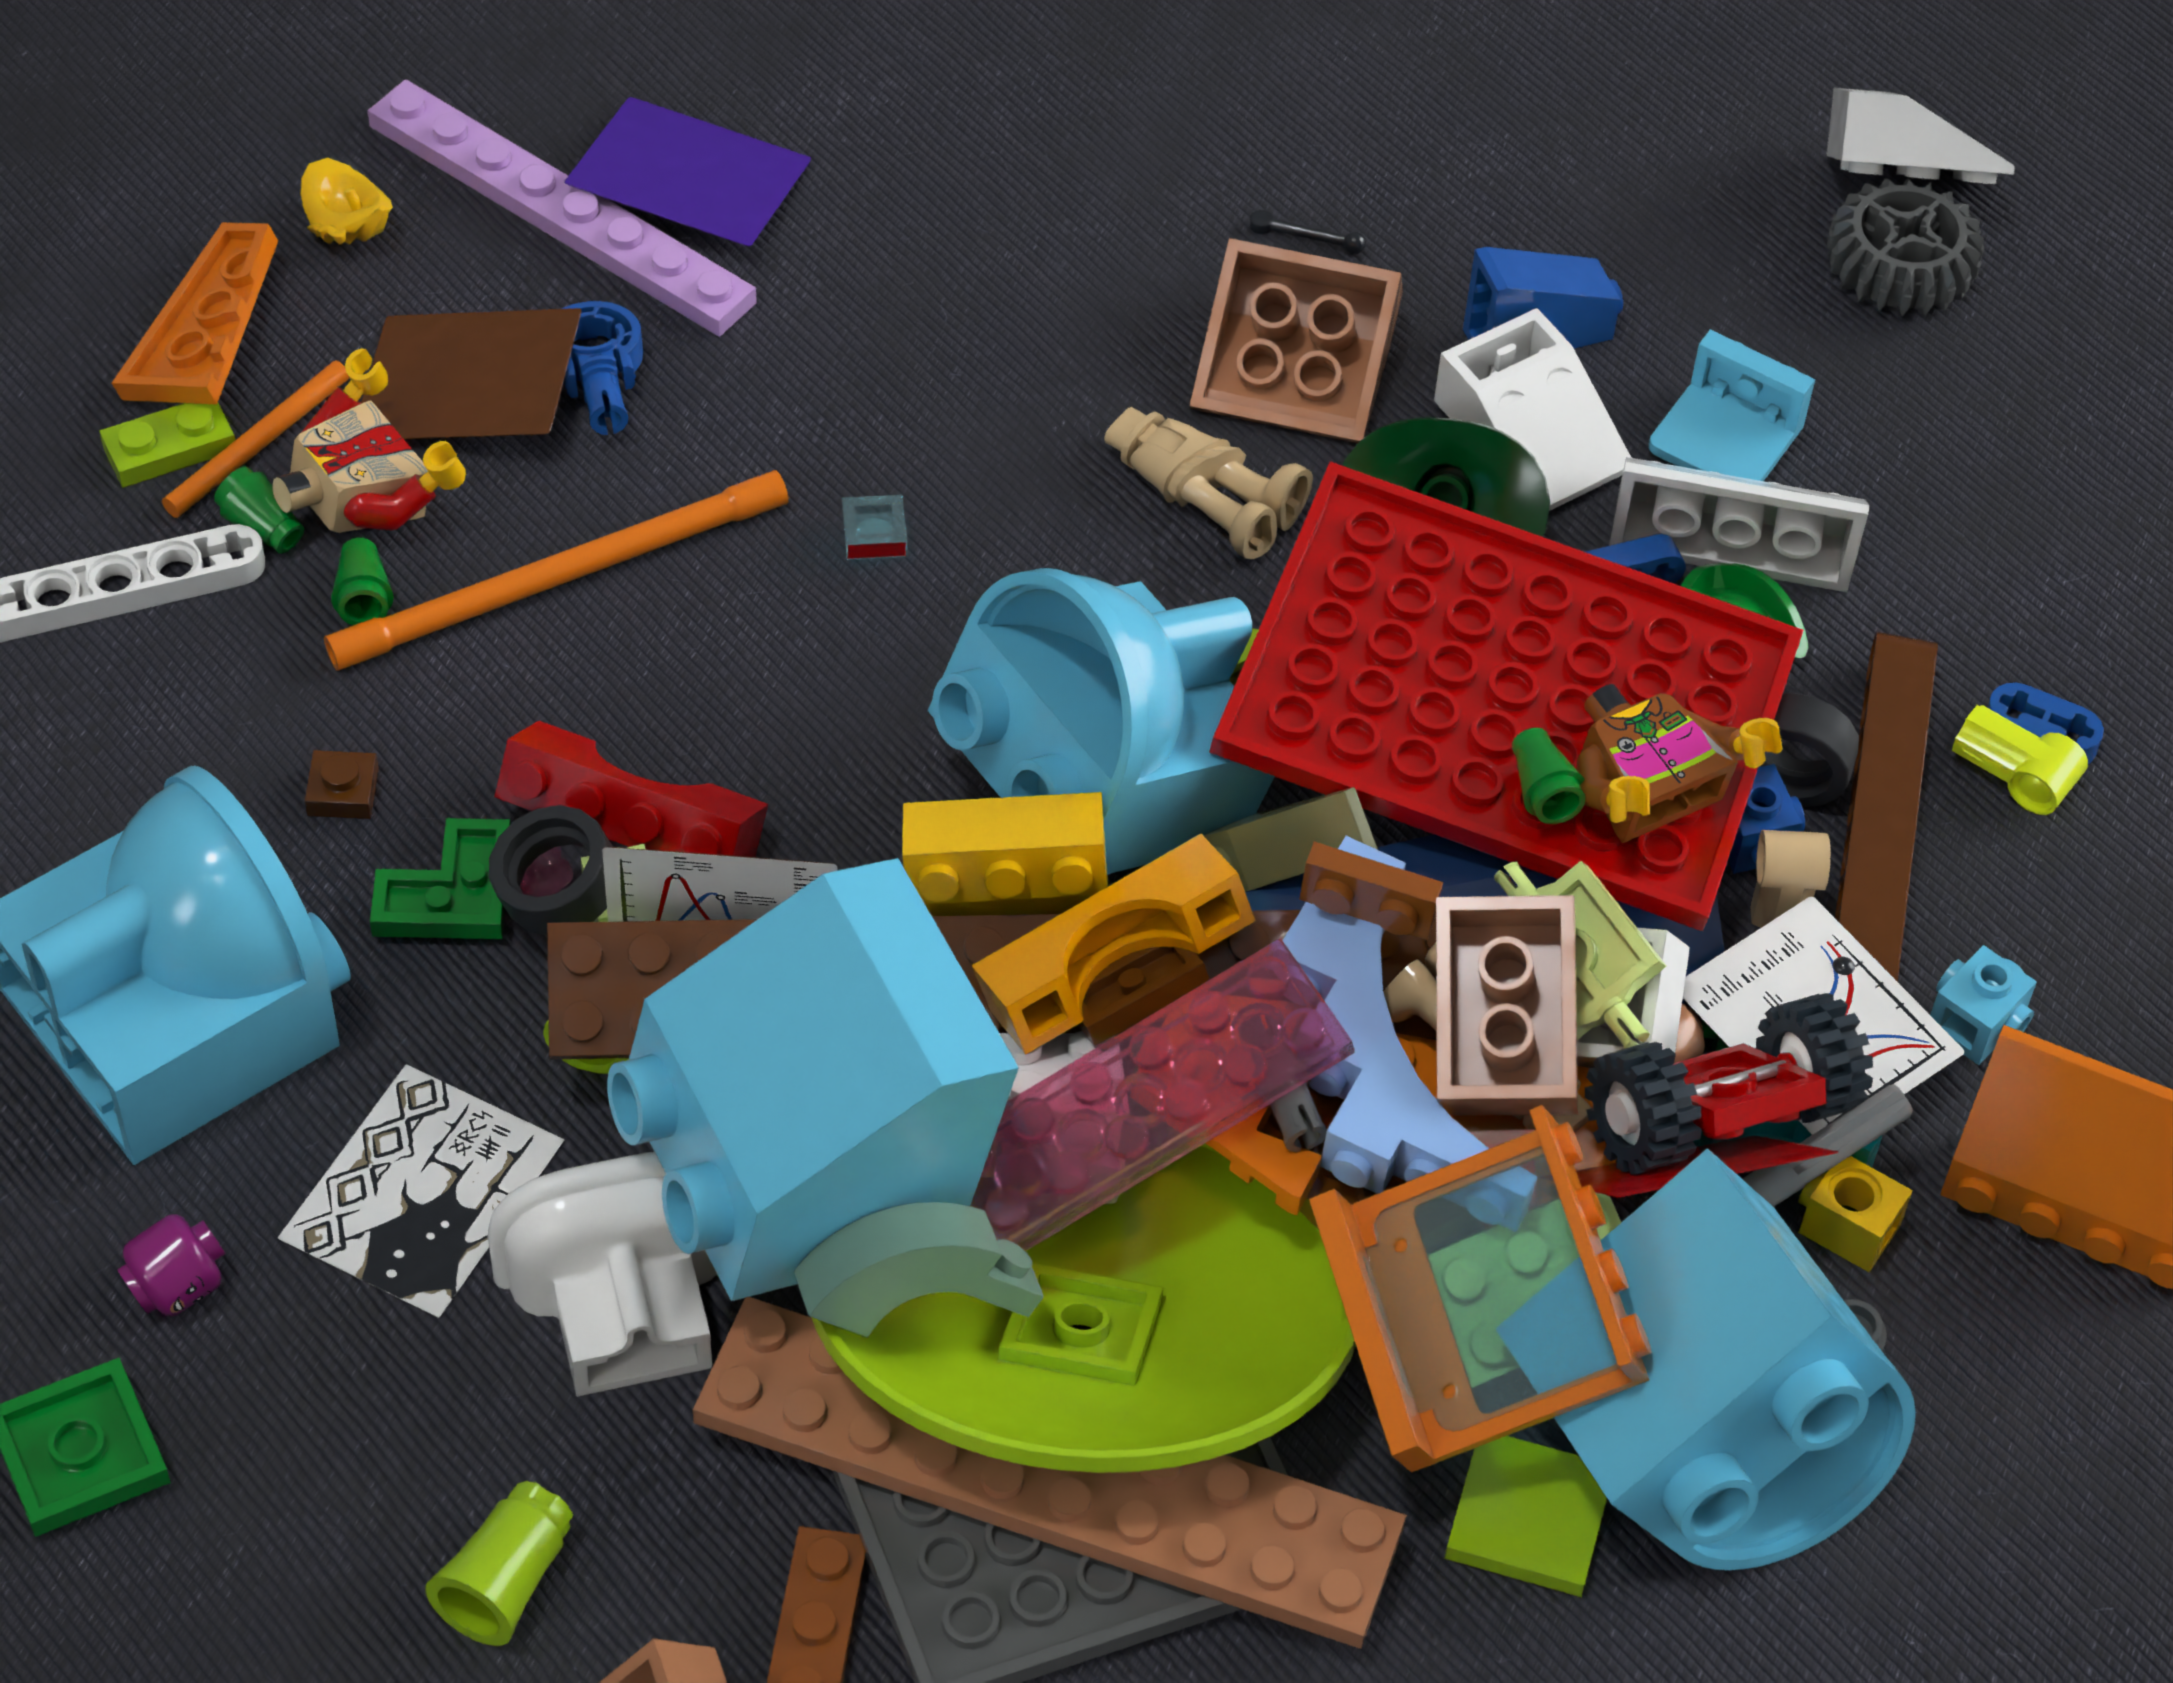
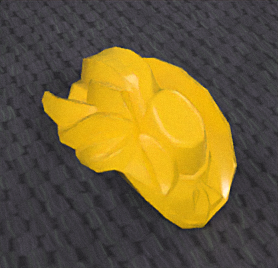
M324 158L309 163L301 178V199L303 209L310 223L307 229L312 234L314 233L316 237H321L328 244L335 240L340 245L344 242L351 244L355 238L360 241H367L384 231L388 213L393 208L391 200L369 179L351 166L330 158Z

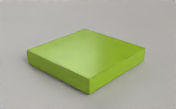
M1510 1436L1502 1437L1474 1448L1444 1559L1581 1597L1607 1497L1579 1455Z

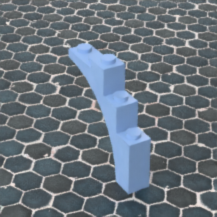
M1345 836L1338 848L1405 870V862L1348 836ZM1305 902L1276 950L1270 989L1281 993L1286 1000L1296 1006L1303 1008L1311 1007L1318 1011L1301 1039L1297 1062L1303 1063L1306 1066L1311 1077L1309 1084L1313 1090L1325 1096H1337L1344 1099L1342 1106L1327 1130L1320 1167L1331 1171L1338 1180L1346 1185L1357 1188L1364 1187L1379 1194L1385 1190L1393 1175L1408 1182L1488 1150V1147L1455 1121L1443 1106L1438 1103L1434 1095L1418 1077L1396 1036L1383 992L1381 940L1385 930L1380 925L1346 914L1336 915L1327 913L1316 905ZM1518 1167L1446 1196L1443 1199L1466 1208L1475 1219L1491 1226L1500 1225L1518 1234L1529 1214L1539 1178Z

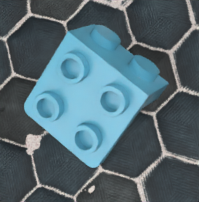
M1709 330L1699 343L1691 384L1651 435L1649 450L1653 455L1676 466L1764 481L1804 427L1815 379L1752 350L1740 342Z

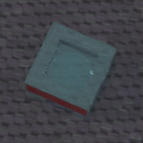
M903 494L842 498L846 560L907 557Z

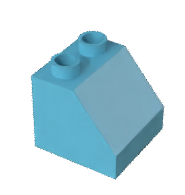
M896 858L820 875L645 998L629 1060L617 1062L611 1066L608 1073L607 1091L612 1117L622 1138L629 1145L650 1142L666 1173L662 1183V1203L665 1219L675 1243L686 1254L705 1250L730 1300L734 1301L798 1284L794 1270L803 1259L829 1236L860 1218L881 1210L913 1203L944 1202L970 1206L1019 1067L900 860Z

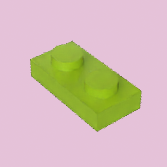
M183 403L99 430L102 447L122 488L210 460L235 441L234 433L219 403L217 405Z

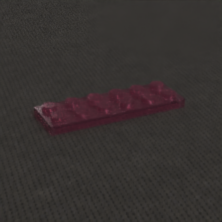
M1279 938L1008 1100L970 1206L986 1212L997 1241L1000 1239L1009 1240L1017 1244L1024 1251H1027L1354 1054L1353 1041L1285 943Z

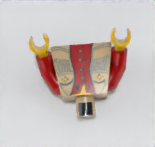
M357 349L346 359L345 370L351 381L344 389L339 386L335 389L294 440L290 473L276 477L273 480V494L282 511L288 513L310 506L328 529L337 533L364 528L397 530L408 520L425 516L426 505L436 497L434 490L437 487L453 490L464 483L466 476L465 468L457 458V454L450 443L439 441L432 444L424 453L422 461L371 400L362 404L358 401L363 394L375 395L380 393L388 383L387 371L381 362H377L371 371L364 374L372 364V358L366 349Z

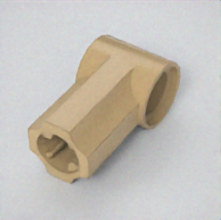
M1761 830L1756 858L1757 883L1750 906L1751 923L1762 928L1806 898L1814 897L1816 890H1826L1831 858L1828 833Z

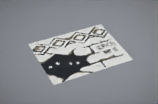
M406 1064L277 1239L439 1318L489 1248L488 1229L494 1209L510 1192L539 1177L564 1142V1139Z

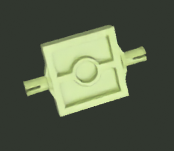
M1580 861L1556 882L1536 889L1517 862H1510L1503 866L1518 885L1517 887L1511 878L1501 870L1495 874L1494 880L1496 883H1499L1508 896L1574 895L1576 914L1577 1040L1593 1027L1606 1022L1623 1044L1624 1049L1639 1045L1625 1025L1635 1038L1644 1043L1650 1034L1631 1012L1627 1004L1630 1003L1634 994L1667 966L1589 866Z

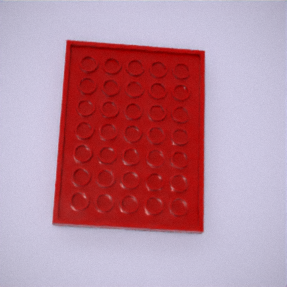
M1330 461L1214 733L1209 753L1325 795L1355 787L1363 809L1509 862L1515 861L1520 866L1556 879L1561 878L1577 863L1582 861L1590 867L1615 900L1703 932L1709 919L1758 767L1749 768L1744 760H1737L1738 764L1722 800L1622 843L1605 812L1585 805L1576 816L1559 824L1543 823L1537 816L1530 814L1524 806L1517 760L1511 747L1512 742L1524 730L1542 728L1547 731L1554 745L1577 769V758L1581 754L1590 727L1595 723L1585 710L1584 704L1596 690L1609 684H1615L1631 706L1660 693L1671 695L1684 709L1720 726L1740 728L1744 723L1757 718L1774 720L1804 630Z

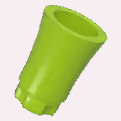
M529 1481L518 1483L507 1499L497 1503L482 1526L456 1556L426 1583V1596L431 1606L444 1621L463 1635L486 1645L501 1646L507 1644L511 1640L523 1610L535 1588L563 1547V1538L571 1527L569 1521L573 1517L569 1506L560 1496L547 1491L538 1483Z

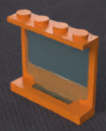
M1543 1105L1529 1110L1536 1128L1535 1131L1379 1194L1350 1204L1336 1189H1332L1309 1199L1391 1455L1410 1472H1415L1649 1381L1642 1360L1643 1356L1652 1353L1648 1337L1637 1314L1626 1315L1619 1292L1629 1288L1625 1272L1614 1249L1611 1248L1604 1251L1596 1230V1228L1606 1224L1602 1207L1591 1185L1581 1187L1574 1167L1575 1164L1584 1161L1579 1142L1570 1124L1565 1122L1559 1125Z

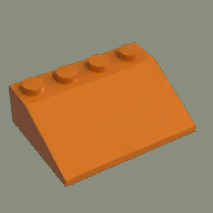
M2003 1025L1940 1195L1958 1202L1969 1211L1987 1213L2020 1226L2024 1231L2033 1236L2053 1239L2085 1252L2096 1261L2114 1263L2147 1276L2162 1287L2173 1289V1089Z

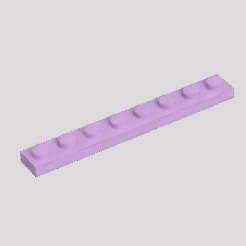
M406 79L367 110L369 126L718 337L756 304V287L610 200L566 185L564 181L568 175Z

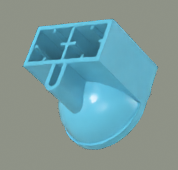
M1039 568L1008 575L991 585L976 603L944 675L934 689L933 699L927 710L934 718L942 738L951 747L963 752L1000 798L1102 792L1107 874L1146 865L1200 833L1202 835L1255 814L1275 777L1209 753L1214 733L1234 689V685L1229 679L1252 633L1250 612L1246 605L1236 597L1166 610L1141 581L1113 586L1095 578L1074 575L1052 568Z
M189 766L169 777L164 784V789L155 794L139 809L129 821L124 831L0 898V991L133 1165L340 1046L331 991L350 981L351 975L346 958L324 922L314 913L306 912L279 858L247 811L216 777L201 767Z
M1707 1148L1601 1240L1604 1251L1611 1248L1614 1249L1625 1272L1629 1288L1619 1292L1626 1315L1636 1313L1648 1337L1652 1353L1643 1356L1642 1360L1649 1381L1554 1418L1613 1506L1687 1561L1715 1570H1741L1775 1563L1807 1550L1840 1530L1861 1513L1883 1490L1900 1466L1912 1439L1916 1413L1912 1392L1906 1381L1886 1358L1775 1208ZM1581 1258L1496 1330L1539 1395L1618 1364Z

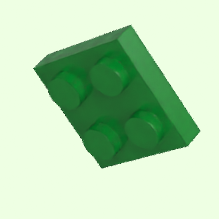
M119 1357L0 1404V1452L35 1537L171 1483L163 1458Z

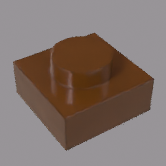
M313 750L305 796L307 816L371 819L379 770L377 753Z

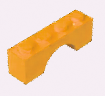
M1200 833L971 966L991 1013L1021 1050L1028 1054L1083 1021L1082 1004L1091 982L1103 969L1116 960L1133 952L1154 947H1177L1200 954L1256 920L1238 872Z

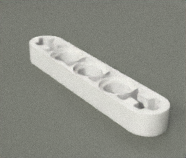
M240 524L227 525L0 578V643L249 584L259 578L265 569L262 539L258 532L249 526ZM240 551L243 557L232 559L229 553ZM209 557L211 566L204 568L202 558ZM175 561L186 562L192 566L188 573L180 577L170 578L159 573L166 564ZM121 575L131 580L125 589L117 592H108L99 588L100 583L111 576ZM59 589L70 594L64 603L57 606H45L37 602L42 594L50 590ZM25 600L27 610L20 611L18 601Z

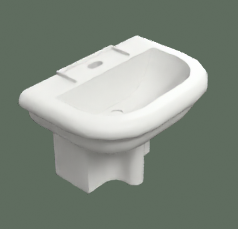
M646 1152L566 1168L536 1177L510 1192L494 1209L491 1215L488 1241L494 1282L500 1288L510 1289L515 1302L524 1311L535 1316H555L559 1319L576 1397L712 1368L710 1331L699 1285L711 1281L717 1272L705 1250L686 1254L677 1246L672 1238L665 1219L662 1203V1183L666 1173L655 1152Z

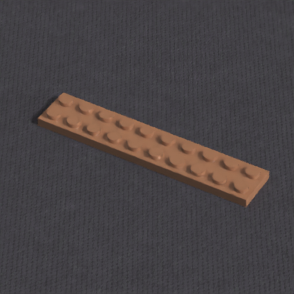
M745 1297L693 1408L694 1424L1360 1649L1365 1640L1402 1536L1407 1516L1227 1455L1173 1468L1139 1472L1095 1473L1061 1471L1021 1465L988 1457L952 1445L896 1417L860 1390L843 1373L827 1352L814 1327L812 1317L751 1297Z

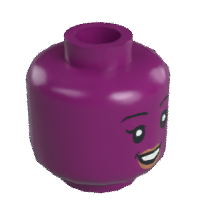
M169 1214L124 1245L123 1258L125 1264L117 1270L147 1314L158 1309L163 1315L174 1317L219 1287L221 1272L215 1261L226 1253L203 1220L191 1227L178 1214Z

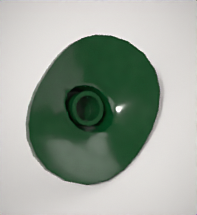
M1424 417L1398 420L1377 428L1360 440L1343 462L1342 466L1541 537L1546 532L1550 496L1544 473L1535 457L1519 441L1503 431L1490 426L1449 418Z

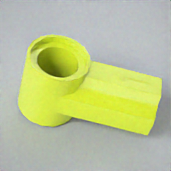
M1977 705L1967 716L1961 730L1955 737L1951 750L2007 782L2008 790L2013 799L2027 811L2039 815L2053 813L2088 768V759L2085 752L2071 738L2060 733L2051 732L2042 735L2040 738L1983 705Z

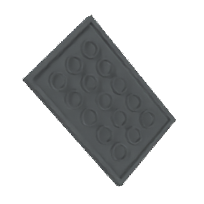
M1270 1437L1241 1450L1226 1454L1227 1456L1287 1475ZM832 1470L856 1534H859L865 1548L868 1565L914 1683H1022L1241 1610V1608Z

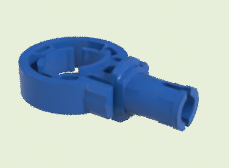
M587 301L564 307L562 309L580 308L582 310L574 341L597 338L598 336L611 339L604 344L592 347L573 344L563 382L567 394L571 398L578 397L576 380L581 381L592 429L599 434L608 435L605 418L610 417L613 433H618L628 423V413L624 407L618 374L622 373L625 390L632 389L635 385V371L643 359L640 323L631 311L610 302Z

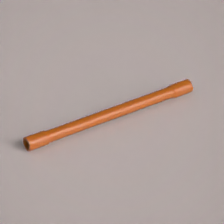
M773 470L727 487L717 495L384 618H372L324 636V644L328 656L336 671L385 654L400 644L731 521H743L786 505L789 499L785 483L778 471Z

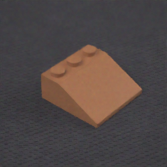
M1229 238L1189 405L1190 409L1359 443L1366 435L1391 346L1403 294L1401 273Z

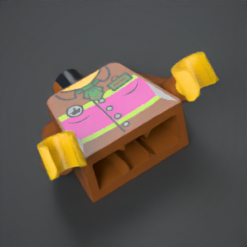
M1609 684L1596 690L1584 704L1585 710L1595 723L1590 727L1581 754L1577 758V770L1585 779L1581 784L1585 794L1584 805L1605 812L1617 837L1622 843H1625L1722 800L1738 764L1737 760H1744L1749 768H1757L1764 764L1766 760L1765 752L1778 754L1783 749L1779 725L1773 719H1753L1744 723L1740 728L1720 726L1684 709L1671 695L1660 693L1631 706L1615 684Z

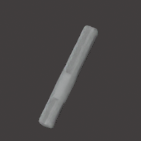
M1895 1084L1889 1085L1799 1143L1839 1151V1153L1757 1169L1744 1177L1743 1180L1775 1207L1804 1188V1185L1908 1119L1913 1113L1912 1106L1899 1087Z

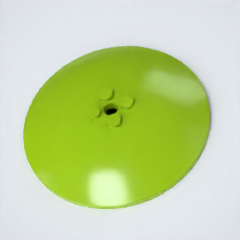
M1174 1130L1164 1143L1163 1148L1154 1154L1138 1152L1128 1145L1125 1179H1121L1116 1203L1056 1208L1049 1205L1047 1207H1036V1205L1017 1206L1016 1204L997 1205L995 1179H979L970 1206L986 1212L997 1241L1005 1239L1017 1244L1032 1260V1269L1044 1297L1029 1317L956 1292L926 1294L899 1305L876 1325L868 1337L812 1317L814 1327L822 1343L843 1373L868 1397L891 1414L915 1428L952 1445L988 1457L1027 1466L1095 1473L1139 1472L1173 1468L1210 1460L1241 1450L1266 1439L1297 1421L1324 1398L1338 1382L1349 1364L1356 1347L1319 1230L1300 1211L1298 1215H1294L1275 1203L1276 1193L1256 1179L1248 1184L1229 1170L1231 1161L1205 1142L1196 1147ZM1073 1325H1085L1092 1329L1079 1330L1072 1327Z

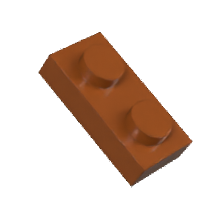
M1314 841L1306 861L1299 900L1314 904L1319 909L1330 914H1346L1380 925L1384 930L1393 934H1409L1428 941L1436 918V897L1441 896L1444 882Z

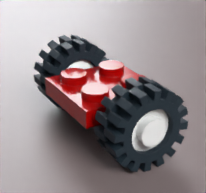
M1824 993L1780 1004L1766 1011L1765 1015L1767 1018L1760 1020L1758 1029L1765 1036L1756 1038V1048L1742 1043L1674 1063L1676 1053L1670 1048L1662 1050V1043L1646 1042L1604 1054L1593 1061L1595 1067L1590 1068L1586 1076L1593 1084L1585 1087V1099L1593 1102V1108L1586 1110L1589 1121L1596 1120L1599 1128L1593 1132L1597 1144L1606 1142L1607 1146L1603 1154L1609 1161L1617 1159V1169L1622 1172L1630 1170V1175H1635L1688 1159L1687 1156L1693 1154L1697 1148L1693 1141L1700 1139L1701 1130L1703 1135L1708 1138L1731 1139L1741 1136L1744 1133V1128L1763 1122L1782 1123L1802 1119V1123H1811L1850 1111L1866 1101L1868 1095L1864 1090L1872 1088L1873 1078L1865 1073V1070L1873 1068V1058L1870 1055H1864L1862 1046L1869 1044L1866 1033L1857 1034L1855 1028L1859 1025L1860 1020L1855 1013L1845 1015L1848 1004L1842 999L1834 1000L1833 994Z

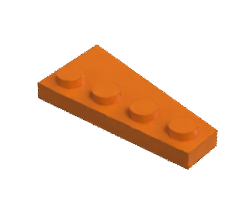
M221 223L112 381V385L121 400L217 405L278 244V239L269 224Z

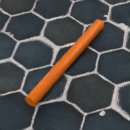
M334 360L162 499V504L166 511L175 518H179L221 484L229 474L242 467L332 394L338 386L340 387L348 381L350 377L346 373L345 366L339 361Z

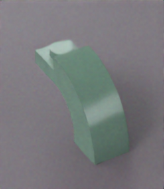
M925 1202L900 1205L860 1218L825 1239L794 1270L810 1317L868 1337L876 1325L894 1308L926 1294L937 1292L962 1293L1026 1317L1031 1315L1044 1297L1032 1269V1260L1021 1247L1009 1240L1000 1239L997 1241L984 1210L955 1203Z

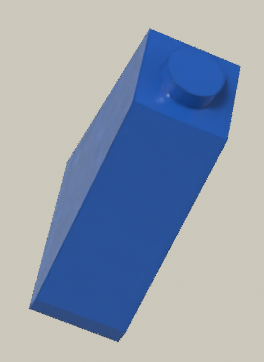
M1483 247L1475 249L1463 331L1468 340L1538 308L1575 349L1613 339L1617 316L1623 310V297L1618 283L1614 279L1609 280L1597 258Z

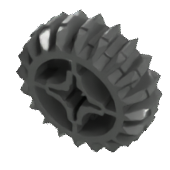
M1909 177L1903 185H1895L1887 178L1884 179L1878 188L1865 183L1858 194L1849 193L1846 201L1842 203V207H1838L1837 213L1833 215L1826 243L1828 248L1827 256L1830 257L1831 273L1840 276L1841 289H1856L1858 302L1868 299L1876 301L1878 311L1882 310L1886 305L1896 307L1901 316L1909 308H1915L1923 316H1926L1932 306L1946 311L1950 302L1962 300L1964 294L1969 290V286H1972L1974 279L1978 277L1984 252V237L1980 235L1979 229L1980 220L1970 217L1968 204H1954L1952 191L1943 194L1934 192L1931 182L1924 188L1913 186Z

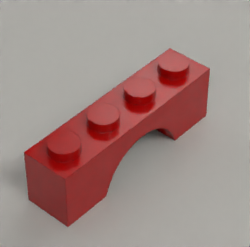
M542 721L535 722L507 739L494 796L530 811L557 805L581 809L599 823L609 840L628 847L644 844L646 850L754 858L756 857L769 805L712 783L677 785L657 782L633 775L603 759L596 750V741Z

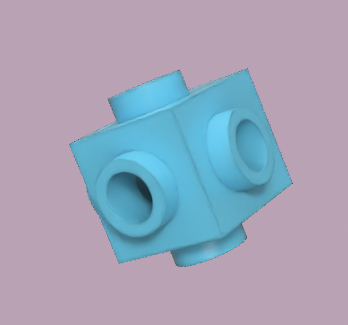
M1983 945L1966 963L1958 959L1945 971L1937 984L1936 991L1938 993L1930 1016L1964 1049L1963 1055L1977 1065H1980L1994 1050L2003 1025L2022 1032L2025 1031L2034 1015V1011L2028 1008L2037 981L2025 974L2015 962L2000 957Z

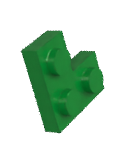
M446 818L441 870L376 869L370 915L372 937L502 939L505 908L498 899L488 878L489 857L498 837L511 825L510 819Z

